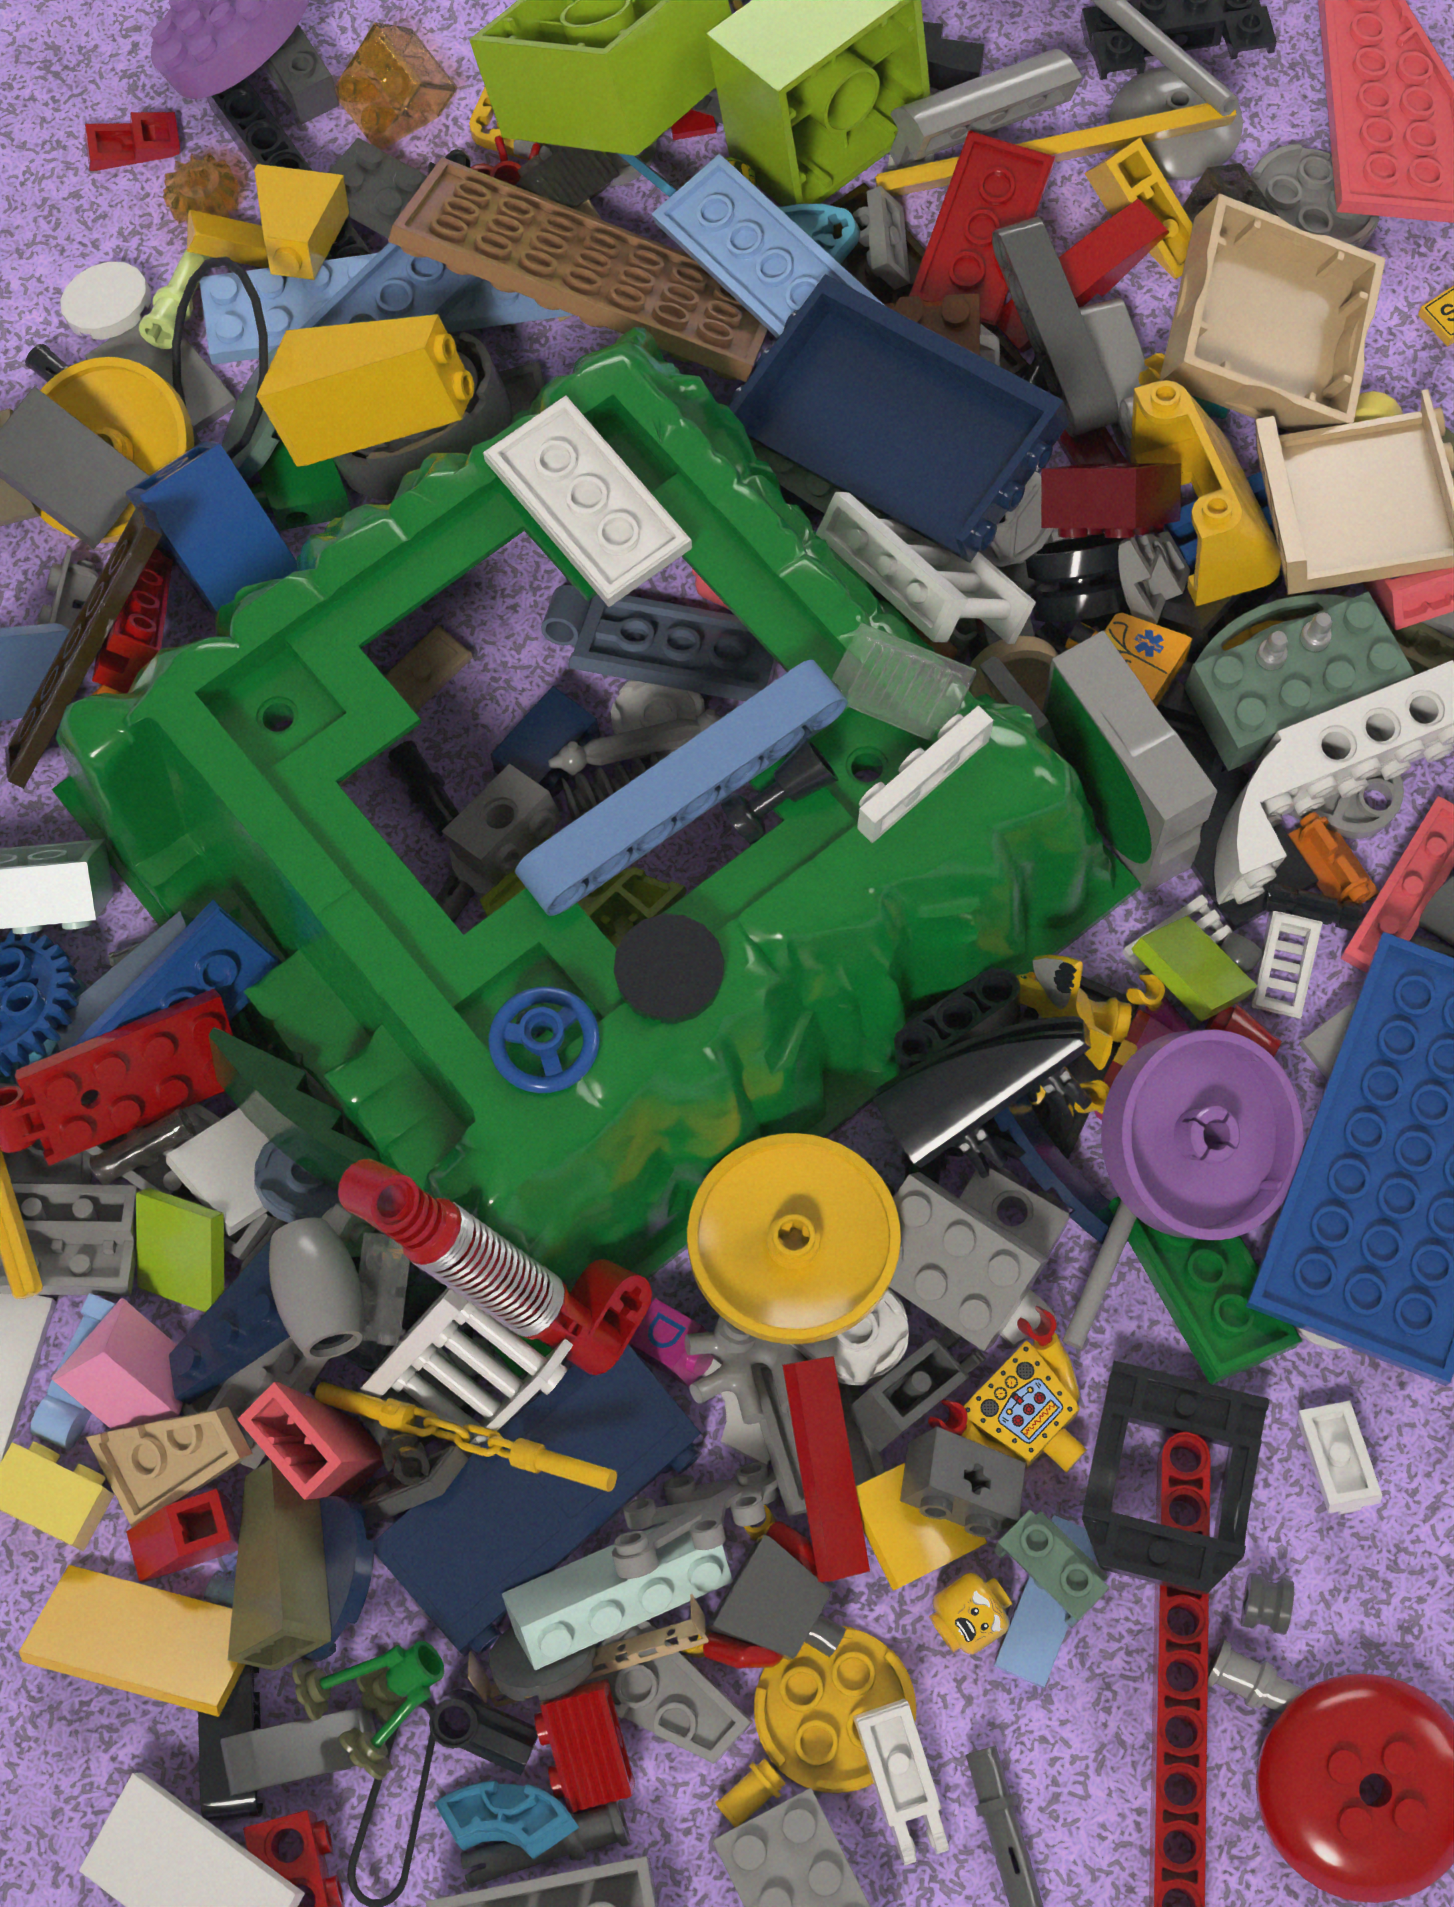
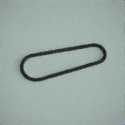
M427 1701L418 1706L425 1709L429 1717L434 1710L431 1703ZM398 1728L385 1742L388 1749V1755L386 1756L388 1760ZM431 1733L429 1735L401 1878L397 1887L390 1895L382 1899H371L365 1896L359 1889L355 1876L357 1861L382 1780L374 1778L349 1859L347 1874L350 1891L358 1902L368 1907H384L393 1903L403 1892L408 1880L435 1746V1739Z

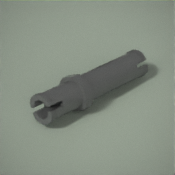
M992 1746L966 1754L979 1804L974 1807L977 1817L983 1816L1009 1906L1044 1907L1030 1855L1027 1851L1014 1807L1019 1805L1017 1794L1011 1795L997 1747ZM1009 1847L1012 1849L1013 1856L1018 1869V1874H1016L1014 1871L1011 1857L1008 1851Z

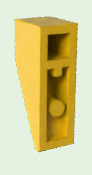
M1138 138L1118 149L1084 174L1104 207L1112 216L1137 199H1140L1168 229L1170 233L1149 254L1176 280L1183 274L1193 224L1141 138Z

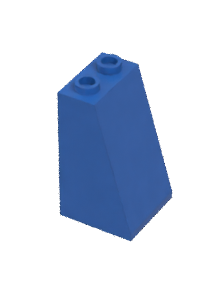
M202 441L125 492L135 508L142 505L156 512L162 533L159 540L214 619L220 607L234 600L236 593L243 587L273 579L285 578L291 573L296 572L295 557L220 443Z

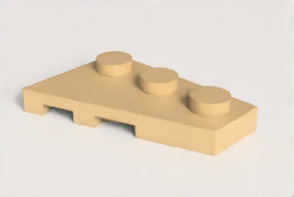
M229 1407L100 1432L86 1437L131 1527H134L164 1506L186 1499L253 1454Z

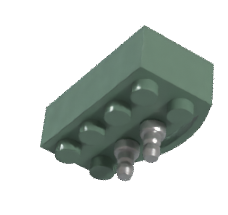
M1369 592L1354 598L1339 595L1313 594L1279 599L1261 605L1229 623L1203 649L1191 668L1184 690L1227 770L1230 771L1258 759L1277 731L1410 678L1415 673ZM1291 615H1311L1273 625L1255 634L1243 644L1224 651L1222 648L1235 636L1257 624Z

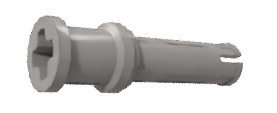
M1224 1639L1217 1646L1208 1666L1209 1687L1217 1684L1243 1697L1245 1705L1252 1709L1255 1707L1260 1709L1264 1705L1282 1714L1287 1708L1286 1705L1304 1691V1689L1277 1676V1669L1273 1668V1664L1267 1661L1259 1664L1232 1650V1644Z

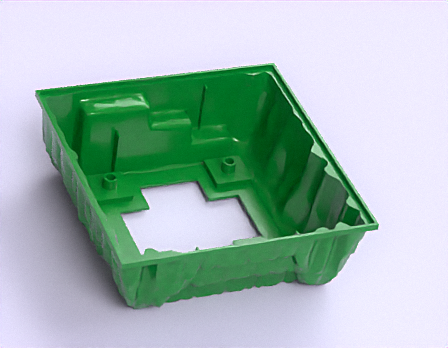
M640 327L630 329L619 337L615 344L580 357L575 362L572 374L555 376L541 388L540 393L532 402L529 410H522L515 414L511 426L492 439L474 445L469 455L464 453H432L423 460L420 469L409 471L403 476L392 503L388 505L364 504L347 512L342 518H334L327 524L324 533L312 534L302 546L301 554L296 557V572L291 573L285 578L245 586L236 593L234 600L220 607L215 615L216 637H207L178 647L160 649L155 657L140 669L128 693H100L66 705L56 735V740L71 776L52 788V791L90 840H106L109 864L159 927L179 911L195 919L214 900L282 960V964L268 971L259 981L243 991L247 995L248 1003L242 1010H244L248 1023L260 1043L265 1041L275 1042L281 1060L306 1072L309 1096L342 1112L344 1135L377 1151L380 1163L411 1177L419 1188L434 1199H449L482 1223H485L493 1231L555 1273L566 1284L568 1293L571 1292L586 1267L594 1261L601 1259L611 1261L648 1280L688 1248L687 1227L693 1200L706 1176L724 1157L746 1143L776 1134L802 1133L827 1138L873 1102V1099L877 1097L875 1089L897 1076L894 1038L896 1033L905 1024L990 968L1007 969L1016 976L1034 972L1032 961L1034 957L1058 955L1138 892L1141 887V883L1103 844V836L1097 832L1092 807L1086 802V796L1077 772L1066 760L1047 746L1046 741L1040 737L1032 716L1020 706L998 703L987 693L974 698L959 678L936 658L934 648L919 637L891 604L878 600L874 587L830 548L825 540L816 535L810 520L798 505H789L784 501L775 473L766 461H761L755 457L743 424L729 407L716 402L700 376L681 374L679 369L674 367L673 363H669L667 359H664L654 337L645 328ZM564 396L571 400L692 541V549L683 554L682 558L782 668L788 672L804 661L814 660L848 701L847 707L835 721L809 739L829 762L838 777V781L797 802H793L790 798L773 809L782 820L780 824L662 913L685 915L704 924L718 940L724 958L723 983L713 1005L698 1017L677 1024L661 1023V1020H653L649 1017L646 1019L634 1013L620 996L614 977L617 948L614 947L578 903L560 914L548 916L528 889L525 888L463 935L339 786L340 782L422 723L413 709L361 650L365 645L524 531L587 602L598 595L485 462L483 454L484 451ZM979 705L993 719L989 742L949 775L876 841L871 843L857 829L859 809L861 808L859 802L862 797L875 784L883 782L887 785L899 775L898 769L913 751L918 748L926 751L939 740L937 737L939 731L952 717L957 714L965 717ZM281 721H292V724L283 731H271ZM793 751L748 782L758 794L776 781L773 773ZM862 770H871L880 777L871 782H863L854 775ZM535 987H556L573 993L591 1009L599 1027V1050L590 1070L574 1085L553 1093H533L514 1086L496 1069L489 1051V1032L496 1013L511 997ZM1000 999L992 1000V1001H993V1002H999ZM551 1003L535 1004L520 1011L510 1023L519 1024L522 1017L529 1010L537 1007H547L557 1013L563 1007ZM578 1020L565 1031L564 1041L557 1051L562 1071L568 1069L576 1061L582 1049L583 1032ZM961 1026L952 1027V1029H955V1030H956V1029H963V1028H965V1027H961ZM546 1030L543 1035L534 1038V1040L540 1043L547 1042L552 1038L553 1033ZM505 1041L508 1056L517 1068L533 1076L546 1077L540 1056L528 1051L523 1044ZM919 1053V1054H913V1055H911V1056H913V1057H922V1056H924L925 1054ZM518 1335L544 1357L553 1350L538 1339L532 1340ZM491 1343L492 1348L516 1376L522 1380L529 1374Z

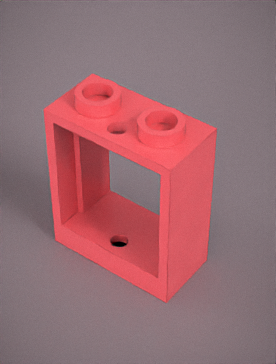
M1454 567L1404 575L1394 579L1386 578L1362 582L1395 631L1454 611Z

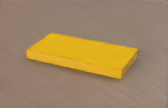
M68 1565L19 1650L21 1660L24 1663L217 1717L220 1716L246 1665L228 1660L232 1608Z

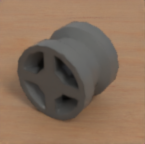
M1249 1573L1244 1591L1241 1626L1253 1629L1258 1624L1269 1626L1274 1633L1285 1635L1288 1631L1292 1615L1294 1582L1281 1579L1277 1583L1265 1581L1261 1574Z

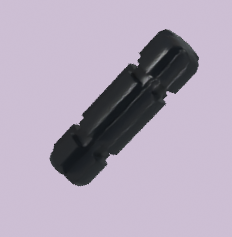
M1275 883L1268 886L1264 897V908L1268 911L1282 913L1289 911L1291 915L1321 921L1325 925L1334 922L1337 928L1350 931L1356 930L1362 921L1363 906L1345 900L1344 902L1337 903V898L1301 889L1292 892L1291 887Z

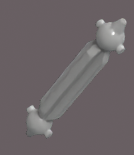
M707 709L696 720L681 718L589 741L584 747L572 741L564 746L558 755L548 760L549 767L561 768L568 772V774L575 775L586 764L601 766L651 754L652 752L680 747L724 716H720L713 709Z

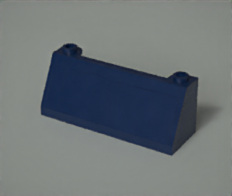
M627 1345L616 1364L603 1374H588L574 1364L567 1370L563 1378L548 1395L542 1392L498 1431L504 1439L515 1442L518 1438H525L543 1444L547 1450L615 1470L617 1472V1481L612 1491L607 1492L543 1471L536 1474L512 1467L509 1459L497 1454L486 1457L473 1453L443 1495L411 1508L373 1541L375 1555L464 1657L472 1650L476 1655L482 1654L502 1634L497 1628L503 1620L502 1616L507 1613L502 1593L554 1571L661 1473L666 1474L674 1469L679 1475L691 1467L701 1456L702 1453L697 1447L703 1443L702 1433L629 1345ZM487 1442L481 1446L483 1448H489Z

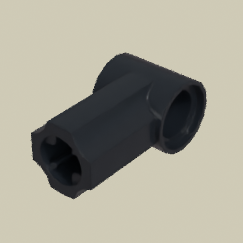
M464 1689L452 1690L444 1695L432 1711L429 1720L430 1733L435 1741L443 1747L461 1748L520 1776L538 1739L534 1725L481 1702L477 1695ZM451 1706L464 1709L470 1717V1727L462 1731L453 1730L445 1721V1709Z

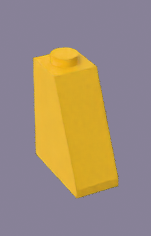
M257 164L254 172L270 274L314 280L349 215L344 175Z

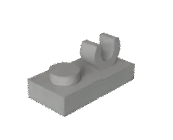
M878 186L867 191L868 207L856 210L853 213V218L862 227L868 225L864 230L860 231L859 242L865 247L870 246V250L867 252V262L870 270L875 276H880L888 285L896 290L910 284L903 206L882 186Z

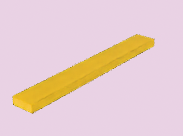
M1204 103L1016 145L1055 156V162L1120 149L1138 138H1141L1143 143L1231 125L1237 114L1235 109L1230 115L1222 116L1211 105ZM959 156L877 174L875 176L876 187L882 186L892 197L948 186Z

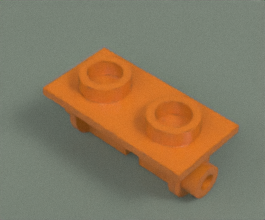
M1317 812L1308 814L1300 821L1301 827L1287 835L1319 880L1316 886L1321 894L1337 898V903L1344 902L1345 900L1360 905L1380 893L1341 834L1326 829L1329 823L1326 817L1320 818Z

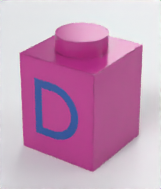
M656 1298L650 1304L645 1317L628 1343L643 1360L689 1388L698 1376L704 1374L709 1369L714 1359L710 1353L687 1355L685 1335L704 1333L707 1330L701 1324Z

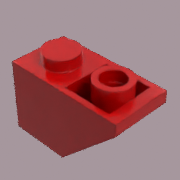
M217 1488L166 1505L126 1531L140 1583H145L238 1551L239 1531L230 1499Z

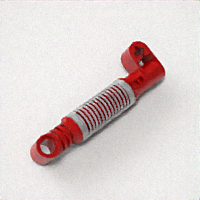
M370 1158L358 1160L349 1166L340 1180L338 1196L345 1210L365 1220L402 1245L404 1255L415 1266L426 1271L430 1276H433L436 1280H439L455 1293H458L461 1297H464L474 1306H477L513 1333L523 1338L538 1339L553 1350L564 1339H567L573 1346L565 1358L588 1374H603L616 1364L649 1309L652 1290L646 1278L611 1261L601 1259L594 1261L586 1267L571 1292L568 1293L566 1284L555 1273L542 1266L534 1258H531L455 1202L444 1198L434 1199L419 1188L411 1177Z

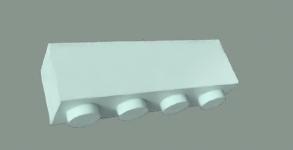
M668 1522L661 1523L643 1532L647 1535ZM689 1530L656 1549L659 1566L656 1570L639 1578L624 1579L617 1575L612 1557V1551L615 1548V1544L508 1590L502 1593V1597L515 1635L534 1670H537L690 1601V1594H693L696 1599L732 1583L733 1579L723 1545L709 1550L695 1549Z

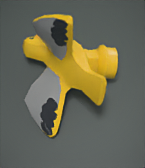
M1059 955L1034 957L1032 960L1034 972L1016 976L1020 983V1003L1036 1009L1039 1014L1037 1019L1076 1016L1083 1019L1090 1030L1091 1048L1084 1054L1098 1070H1102L1111 1054L1113 1041L1122 1043L1124 1037H1127L1131 1022V1004L1120 1002L1116 997L1109 998L1106 1002L1090 1000L1087 994L1079 988L1083 971V963L1080 960ZM1039 1085L1026 1094L1030 1103L1037 1106L1041 1104L1046 1092Z

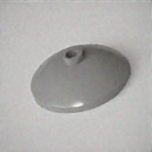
M1166 66L1147 70L1143 74H1138L1120 89L1111 106L1109 124L1207 102ZM1238 103L1236 107L1237 115L1231 125L1144 143L1164 178L1169 180L1193 179L1209 174L1226 163L1235 152L1242 135L1243 117L1240 105Z

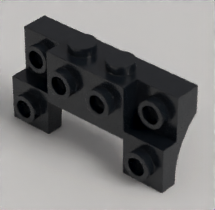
M1126 0L1184 51L1220 46L1223 36L1231 60L1237 59L1238 53L1242 51L1266 48L1268 54L1275 52L1277 41L1267 6L1261 7L1259 0ZM1098 6L1082 9L1080 24L1086 48L1089 49L1094 58L1100 80L1107 79L1109 72L1136 68L1137 74H1143L1146 63L1144 57L1154 55Z

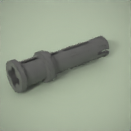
M620 1801L609 1802L604 1806L578 1814L575 1812L570 1813L580 1828L534 1860L520 1846L506 1841L470 1852H462L460 1856L463 1869L482 1863L486 1864V1867L464 1875L469 1888H474L479 1884L567 1855L571 1860L581 1861L586 1859L587 1852L613 1843H619L622 1847L630 1845V1834Z

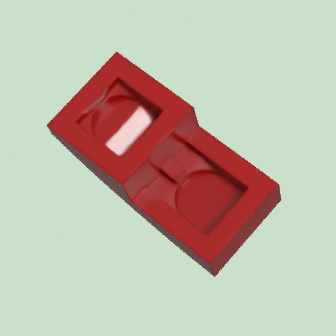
M131 112L130 123L85 124L84 135L89 171L171 158L180 154L175 112Z

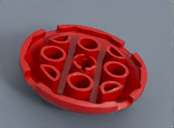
M1357 1673L1336 1676L1318 1682L1302 1691L1286 1705L1287 1708L1277 1719L1270 1733L1266 1734L1257 1763V1803L1262 1822L1272 1844L1285 1862L1305 1880L1331 1895L1346 1900L1368 1903L1390 1902L1411 1896L1429 1887L1441 1878L1454 1864V1720L1435 1700L1418 1688L1403 1681L1381 1675ZM1375 1773L1380 1781L1383 1782L1384 1787H1382L1381 1794L1377 1800L1372 1802V1804H1366L1361 1799L1359 1786L1367 1775Z

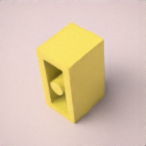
M33 1441L29 1449L12 1442L0 1463V1511L84 1552L114 1497L112 1492L102 1486L106 1477L79 1463L73 1472L56 1464L61 1455Z

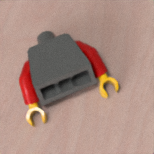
M764 1505L766 1512L765 1522L759 1527L743 1526L755 1542L706 1627L709 1629L705 1628L706 1632L704 1633L709 1642L682 1650V1652L694 1658L706 1657L737 1669L773 1668L783 1658L787 1660L794 1659L804 1642L830 1657L840 1644L846 1629L821 1614L832 1591L825 1585V1582H818L811 1541L782 1521H777L771 1510ZM698 1634L697 1640L702 1638L700 1634Z

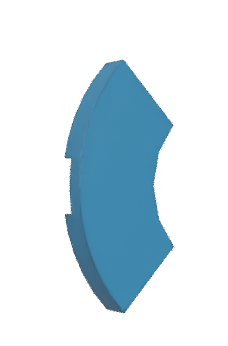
M497 1780L484 1781L457 1789L434 1802L462 1851L482 1842L506 1841L520 1846L534 1860L580 1828L568 1810L555 1797L530 1784L521 1786L516 1784H499Z

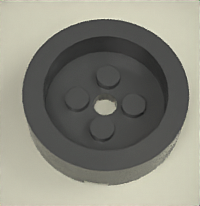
M463 331L458 337L452 336L455 341L456 351L465 369L471 373L475 387L473 397L469 400L462 420L334 457L333 460L343 478L353 490L374 499L394 500L403 476L409 471L420 469L423 460L432 453H464L469 455L474 445L492 439L509 427L512 416L510 395L487 348L479 339Z

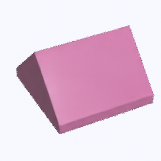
M123 1298L117 1302L51 1378L112 1430L177 1417L184 1403L174 1398L169 1354L177 1344Z

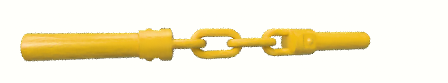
M321 1382L316 1388L315 1399L323 1404L378 1420L381 1426L403 1433H410L421 1437L432 1434L436 1437L452 1441L460 1449L477 1455L489 1457L497 1454L509 1459L512 1467L536 1474L543 1471L607 1492L613 1490L617 1481V1472L615 1470L547 1450L543 1444L525 1438H518L514 1442L504 1439L495 1430L475 1424L460 1426L439 1419L437 1414L432 1411L394 1398H388L386 1401L327 1382ZM417 1415L425 1418L423 1420L425 1429L414 1426ZM438 1427L444 1428V1429H447V1430H450V1431H453V1432H456V1433L454 1434V1433H451V1432H447V1431L438 1429ZM468 1432L489 1437L487 1440L489 1448L468 1443L470 1441V1434Z

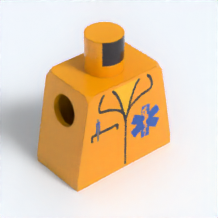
M1117 613L1104 632L1157 707L1186 662L1192 638L1128 614ZM1079 621L1072 630L1065 647L1071 649L1099 632Z

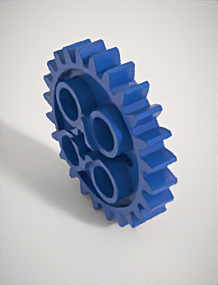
M11 930L5 942L0 939V1071L6 1077L10 1076L13 1063L18 1061L23 1067L29 1065V1055L34 1051L41 1056H45L47 1052L43 1043L47 1039L60 1041L61 1036L55 1029L58 1025L71 1024L72 1019L65 1013V1010L76 1007L79 1004L77 999L71 994L80 988V984L73 977L78 971L69 961V956L58 944H54L48 936L44 935L38 938L34 932L25 934L22 938Z

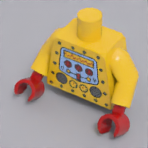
M1035 1306L1036 1311L1041 1317L1037 1328L1032 1330L1029 1322L1021 1317L1017 1322L1018 1329L1034 1340L1033 1345L1026 1340L964 1406L958 1402L942 1399L940 1402L949 1410L948 1421L944 1423L939 1418L930 1416L928 1424L931 1428L940 1427L1025 1462L1026 1469L1045 1452L1067 1473L1087 1451L1065 1429L1077 1417L1080 1410L1077 1404L1080 1391L1071 1359L1058 1335L1055 1333V1317L1047 1310Z

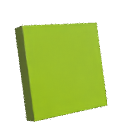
M1188 915L1142 936L1131 948L1133 953L1199 1021H1204L1247 998L1257 987L1241 968Z
M152 1188L136 1192L137 1287L206 1313L224 1293V1213Z

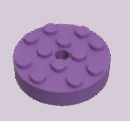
M169 0L171 8L163 20L152 29L150 34L153 38L151 46L152 64L170 85L185 98L200 99L223 92L251 75L285 43L303 17L309 0Z
M1193 1030L1174 1032L1152 1040L1141 1047L1129 1058L1117 1074L1109 1090L1102 1115L1101 1144L1103 1158L1109 1178L1117 1194L1128 1209L1142 1222L1155 1230L1175 1237L1223 1240L1243 1235L1255 1229L1272 1216L1284 1202L1303 1152L1302 1113L1299 1100L1289 1077L1276 1059L1263 1047L1242 1035L1229 1031Z

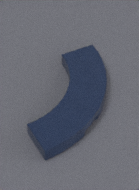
M1025 1094L995 1115V1121L1002 1132L1009 1129L1015 1142L1026 1152L1019 1159L1046 1192L1053 1187L1061 1200L1072 1209L1068 1216L1088 1234L1103 1244L1114 1218L1108 1207L1111 1201L1089 1184L1063 1156L1040 1123L1027 1094Z

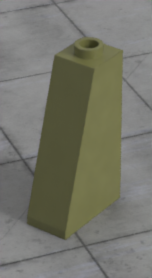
M269 1459L266 1463L256 1468V1470L245 1475L228 1660L277 1671L330 1642L331 1622L320 1498L304 1500L271 1459Z

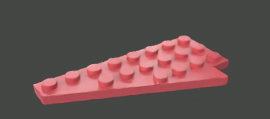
M1318 0L1337 212L1454 223V80L1405 0Z

